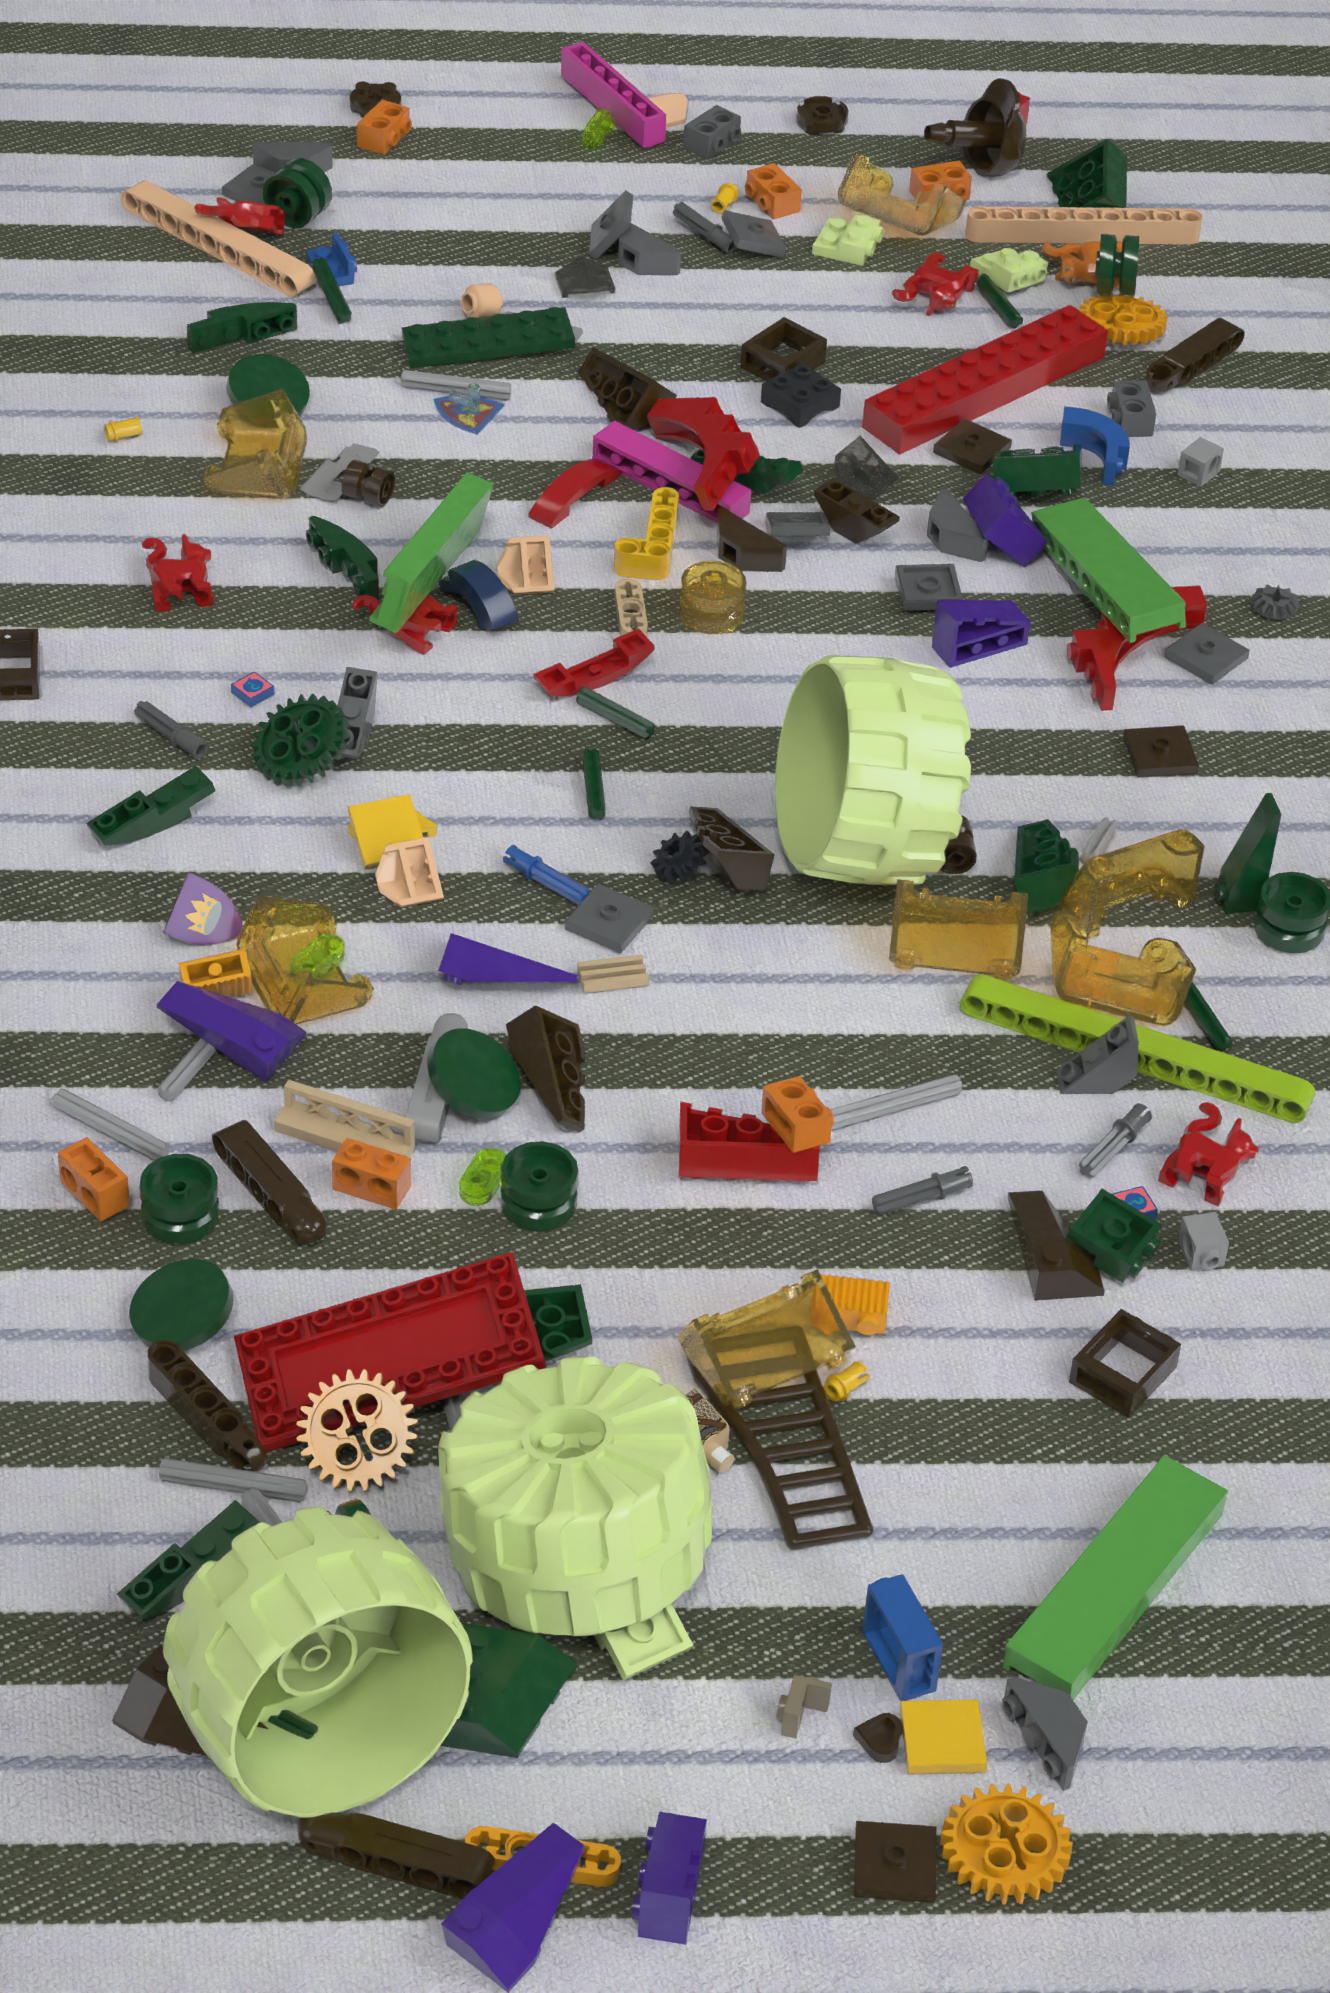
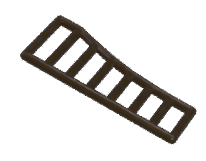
M790 1328L688 1345L685 1349V1354L694 1381L730 1424L752 1458L776 1512L787 1546L794 1550L871 1536L874 1528L803 1330L800 1328ZM788 1343L793 1344L797 1355L706 1370L702 1357ZM802 1370L806 1381L803 1384L725 1396L715 1385L716 1383ZM808 1397L812 1398L816 1409L815 1411L747 1422L744 1421L736 1410ZM821 1425L826 1438L762 1448L755 1435ZM831 1452L835 1467L776 1476L770 1462ZM841 1481L846 1495L788 1504L783 1490ZM851 1509L856 1524L798 1533L794 1519Z

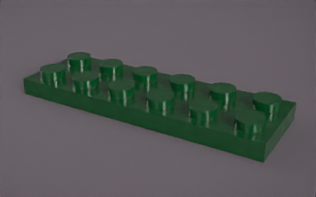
M550 307L536 311L525 310L520 313L495 314L480 318L469 317L464 320L440 321L432 324H414L408 327H401L410 369L575 348V336L566 307Z

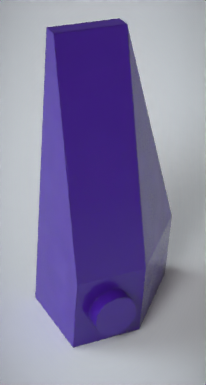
M450 933L438 971L444 973L443 980L462 985L463 979L470 982H576L578 976Z
M177 981L156 1006L159 1010L264 1082L268 1081L307 1033L278 1012Z
M553 1822L468 1893L441 1923L446 1945L509 1993L536 1963L541 1951L542 1941L548 1928H551L556 1917L555 1911L563 1893L567 1891L584 1853L585 1846Z

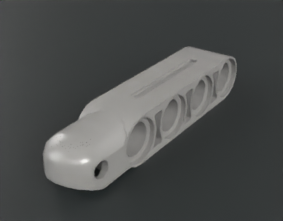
M446 1013L440 1016L434 1024L431 1036L428 1038L406 1113L407 1118L415 1120V1140L440 1142L450 1105L439 1095L432 1084L427 1068V1057L430 1048L445 1032L457 1028L468 1029V1024L461 1015Z

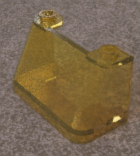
M856 152L852 156L837 194L840 203L848 209L920 236L932 233L956 221L966 204V201L956 193L938 183H935L934 189L929 192L918 191L913 203L890 195L893 188L892 176L869 162V158Z
M283 388L223 408L217 423V429L220 436L227 440L228 446L221 469L215 464L207 466L203 475L206 487L216 494L272 499H284L293 496L307 443V432Z
M1180 829L1091 858L1076 873L1074 879L1059 900L1058 908L1085 940L1099 936L1101 927L1099 923L1104 921L1106 913L1103 908L1151 893L1158 903L1164 901V897H1171L1178 900L1177 904L1180 908L1194 904L1205 846L1194 834Z
M897 879L889 960L895 963V967L904 970L921 967L993 975L994 978L1005 981L1013 979V976L1020 973L1028 893L1012 892L1011 899L1001 902V896H994V901L992 902L929 895L928 888H923L922 893L914 890V881Z
M259 896L237 938L236 950L245 949L252 984L265 1008L280 1013L296 1025L361 1008L370 1000L374 990L366 975L355 974L348 982L330 951L328 943L335 935L337 924L327 904Z
M1056 910L1050 928L1054 989L1062 1000L1124 1017L1131 1015L1136 1020L1160 1026L1172 1024L1177 1020L1197 970L1178 942L1164 938L1151 939L1143 946L1139 958L1088 945V939L1083 936V925L1076 916Z
M818 1269L800 1277L802 1280L800 1284L783 1286L772 1295L722 1315L716 1313L710 1317L709 1314L693 1319L677 1336L684 1353L724 1406L732 1405L734 1410L739 1409L754 1401L753 1396L821 1367L826 1366L828 1370H832L848 1361L846 1355L855 1349L856 1346Z

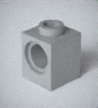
M1199 437L1181 452L1178 476L1203 486L1220 472L1224 448Z
M1216 1212L1182 1217L1178 1242L1190 1270L1213 1269L1224 1266L1229 1241Z

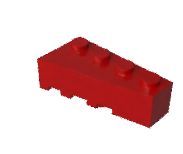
M680 1101L678 1177L694 1179L725 1178L728 1180L757 1179L762 1181L789 1180L797 1182L818 1180L820 1145L793 1153L770 1123L762 1122L756 1118V1115L743 1113L742 1118L722 1115L723 1109L709 1107L707 1112L692 1109V1103Z

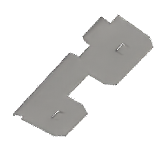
M353 443L350 447H345L337 456L338 461L336 463L327 458L300 490L306 493L307 496L328 501L337 500L343 493L342 483L334 481L343 470H346L348 464L354 459L370 464L379 454V451L375 448Z

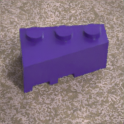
M985 473L963 497V501L982 534L1019 564L1026 567L1048 543V540L1019 506L1017 499L1008 491L1010 487L1001 478L997 477L994 480Z
M937 600L932 648L946 665L952 668L1027 645L1030 620L1010 600Z
M659 1811L656 1827H648L645 1851H650L648 1861L642 1860L638 1881V1885H642L641 1895L635 1894L632 1909V1919L639 1920L638 1937L686 1945L704 1851L707 1819Z

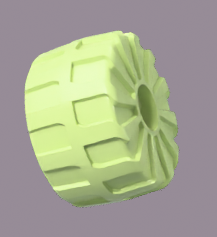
M828 655L821 658L820 661L811 663L805 669L791 695L779 739L775 773V808L779 836L786 857L795 866L797 871L809 876L856 884L919 885L925 881V876L928 872L938 873L946 862L944 851L949 840L958 837L963 819L958 810L961 794L969 790L971 763L965 755V744L971 738L967 710L961 704V690L950 674L933 666L873 656Z
M567 1357L561 1359L556 1367L538 1370L533 1365H526L507 1372L503 1376L502 1384L489 1390L484 1395L475 1391L460 1405V1418L451 1432L443 1431L438 1446L441 1487L440 1505L454 1566L461 1573L467 1595L480 1609L488 1611L514 1628L527 1632L587 1636L602 1634V1632L640 1623L663 1611V1608L671 1604L695 1583L703 1570L705 1549L709 1547L712 1540L711 1483L709 1466L702 1445L696 1412L680 1389L670 1384L662 1385L661 1378L657 1373L634 1363L621 1362L616 1367L603 1365L602 1361L595 1357Z
M310 1507L297 1510L294 1519L274 1526L264 1522L258 1523L236 1536L231 1542L232 1550L219 1561L210 1560L203 1564L185 1587L183 1599L186 1603L182 1611L174 1613L170 1618L164 1637L163 1655L169 1665L167 1674L169 1689L187 1725L203 1751L218 1766L239 1794L249 1803L264 1811L273 1810L283 1814L294 1815L296 1818H313L327 1813L344 1811L356 1806L360 1807L383 1796L416 1770H419L437 1752L438 1747L445 1740L456 1720L460 1718L469 1695L470 1665L473 1662L469 1637L445 1598L440 1585L427 1567L401 1539L396 1540L377 1518L358 1510L353 1517L329 1514L324 1507ZM282 1710H289L316 1724L318 1731L310 1739H304L268 1722V1719L271 1715L279 1716ZM259 1721H260V1722H262L268 1729L260 1728V1727H256V1726L258 1725V1723H259Z

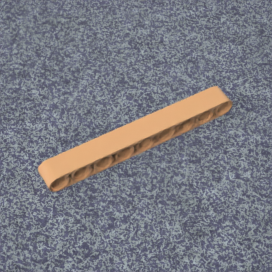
M143 180L121 194L123 206L130 213L287 296L294 297L314 285L316 281L315 273L308 264L216 216L196 213L195 205L149 181Z
M973 207L968 210L965 236L968 240L978 243L1049 242L1083 244L1089 241L1100 242L1101 234H1114L1117 242H1122L1125 235L1139 236V244L1190 245L1199 241L1203 215L1195 209Z

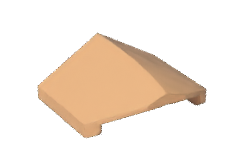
M660 93L647 97L667 114L666 128L685 123L688 100L684 94Z
M549 535L513 537L508 539L497 561V574L503 585L513 595L554 593Z
M429 837L386 845L375 873L379 892L400 908L442 900L444 898Z

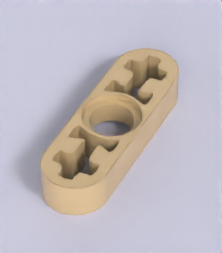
M634 579L619 580L615 584L614 600L620 636L633 631L630 626H635V629L639 628L647 637L648 622L642 586ZM635 610L637 611V613H627L624 611Z

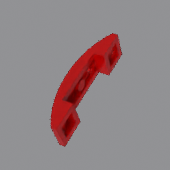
M588 459L577 463L563 472L547 487L529 511L528 517L552 529L569 516L571 504L596 485L603 488L607 487L622 475V470L600 459Z
M638 628L613 639V649L567 669L561 663H557L534 673V679L549 696L576 695L582 687L594 690L615 681L634 669L655 650V645Z

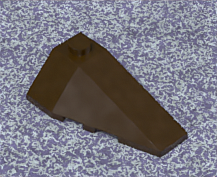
M592 347L579 369V373L589 389L597 396L598 403L607 412L606 416L611 422L617 421L632 430L650 425L647 415L659 398L677 397L676 394L657 381Z
M690 806L689 814L702 845L723 877L732 883L734 889L739 892L752 893L753 890H766L775 854L718 808Z
M535 1005L506 1024L509 1037L508 1045L556 1122L581 1132L585 1129V1099L580 1093V1086L585 1084V1075L580 1072V1064L585 1062L586 1053L579 1024Z
M1042 1190L1008 1192V1201L1034 1301L1104 1296L1105 1290L1100 1272L1093 1265V1258L1086 1249L1066 1238L1070 1227Z
M161 1644L136 1669L112 1722L143 1743L154 1746L157 1743L176 1747L183 1754L192 1755V1752L207 1756L192 1734L169 1689L167 1681L169 1665L164 1658L163 1644ZM259 1721L258 1725L256 1726V1727L268 1729V1728H267L262 1722H260V1721Z

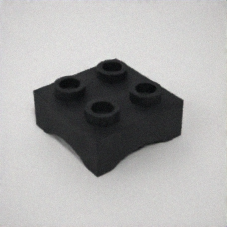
M803 363L762 383L761 403L767 407H775L782 411L792 424L798 428L807 425L817 414L827 410L834 411L840 407L841 388Z

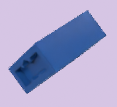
M900 1574L891 1578L885 1577L878 1579L872 1584H868L862 1634L900 1702L936 1692L943 1643L905 1576Z

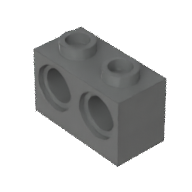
M715 105L684 125L683 148L705 159L711 158L740 139L741 116Z
M1147 380L1113 381L1112 392L1107 394V407L1112 409V420L1124 429L1128 437H1153L1156 410Z

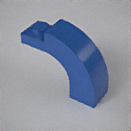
M1064 406L1060 446L1072 447V444H1082V449L1096 454L1104 465L1102 484L1114 486L1115 474L1121 475L1122 469H1127L1130 442L1126 432L1119 424L1103 414L1088 409Z

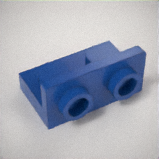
M332 233V246L318 247L306 251V261L311 268L313 265L312 261L315 258L324 257L339 287L354 284L357 262L355 257L349 254L346 241L343 242L338 233Z

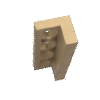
M288 1080L284 1086L285 1106L274 1121V1131L335 1151L340 1149L347 1137L410 1157L415 1149V1120L292 1080ZM295 1095L304 1097L310 1105L295 1101ZM326 1105L335 1107L342 1115L332 1113ZM358 1115L368 1118L373 1125L363 1123ZM389 1126L403 1129L404 1136L394 1133Z

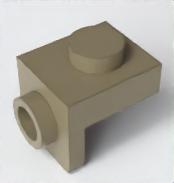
M793 1676L788 1696L781 1695L776 1718L783 1719L782 1736L797 1739L805 1708L823 1712L828 1711L832 1688L830 1682L821 1681L815 1677Z

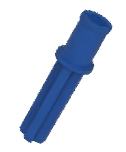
M511 845L505 852L510 855V858L503 856V863L524 873L526 879H534L578 905L589 895L587 887L543 863L541 857H533L515 845Z

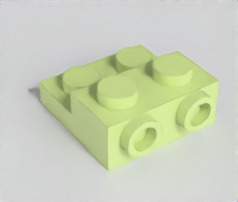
M856 214L851 222L829 217L813 244L812 254L863 266L868 257L873 256L876 243H880L882 240L884 227H880L881 220L873 219L867 215Z
M1004 248L1000 251L987 253L971 259L970 267L978 269L980 276L981 274H987L996 286L1008 293L1044 282L1049 262L1039 257V254L1034 251L1026 250L1023 253L1017 254L1013 249Z
M672 1603L663 1608V1611L640 1623H634L594 1635L601 1650L607 1648L623 1681L690 1650L693 1646Z

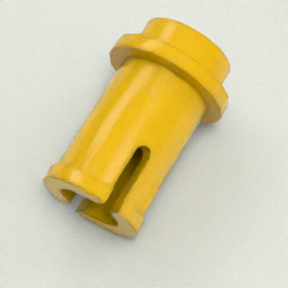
M725 183L719 187L718 194L711 201L712 204L710 205L714 212L718 214L724 213L730 203L738 199L739 195L736 185Z
M138 416L115 422L109 420L108 424H104V433L107 441L114 440L117 443L118 439L141 435L142 425Z
M855 1361L839 1374L829 1375L824 1384V1391L827 1397L834 1402L848 1399L851 1391L870 1379L869 1373L864 1374L862 1377L860 1376L868 1370L863 1363Z

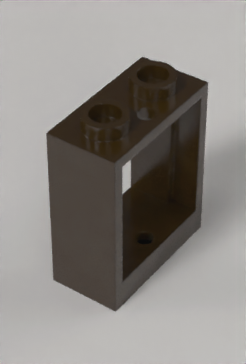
M783 317L742 344L740 368L765 381L802 363L814 370L825 363L827 339ZM784 343L799 352L785 359L771 351Z
M38 628L0 629V658L31 657V668L0 669V700L39 699L40 644Z
M1120 1309L1073 1358L1069 1383L1130 1418L1177 1368L1181 1343L1143 1322L1140 1318ZM1119 1342L1156 1363L1138 1383L1100 1362Z

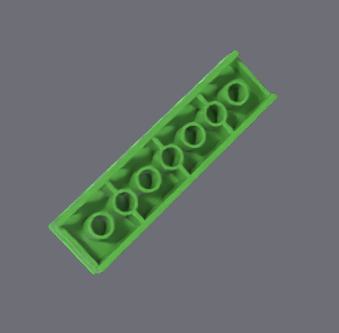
M468 472L462 477L384 570L382 576L387 577L382 590L384 598L370 616V622L386 628L395 634L401 629L479 533L494 486L493 482Z
M1085 497L1031 512L1032 522L1048 540L1043 549L1130 643L1135 642L1136 635L1172 624H1176L1180 629L1186 627L1185 601Z
M1164 1455L1005 1645L1003 1668L1010 1671L1013 1667L1044 1686L1068 1692L1074 1700L1221 1518L1229 1490Z

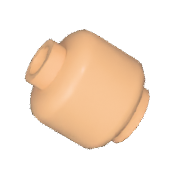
M491 283L470 285L461 297V307L468 317L493 316L499 314L503 306V297L500 291Z

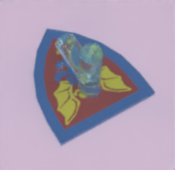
M476 383L468 386V395L452 390L449 396L434 399L437 411L446 421L457 428L476 435L505 406L504 403L480 397V386Z

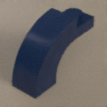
M477 560L469 561L447 571L448 576L440 579L441 591L459 593L468 601L477 618L479 628L495 630L519 620L515 606L505 586L498 576L484 563Z

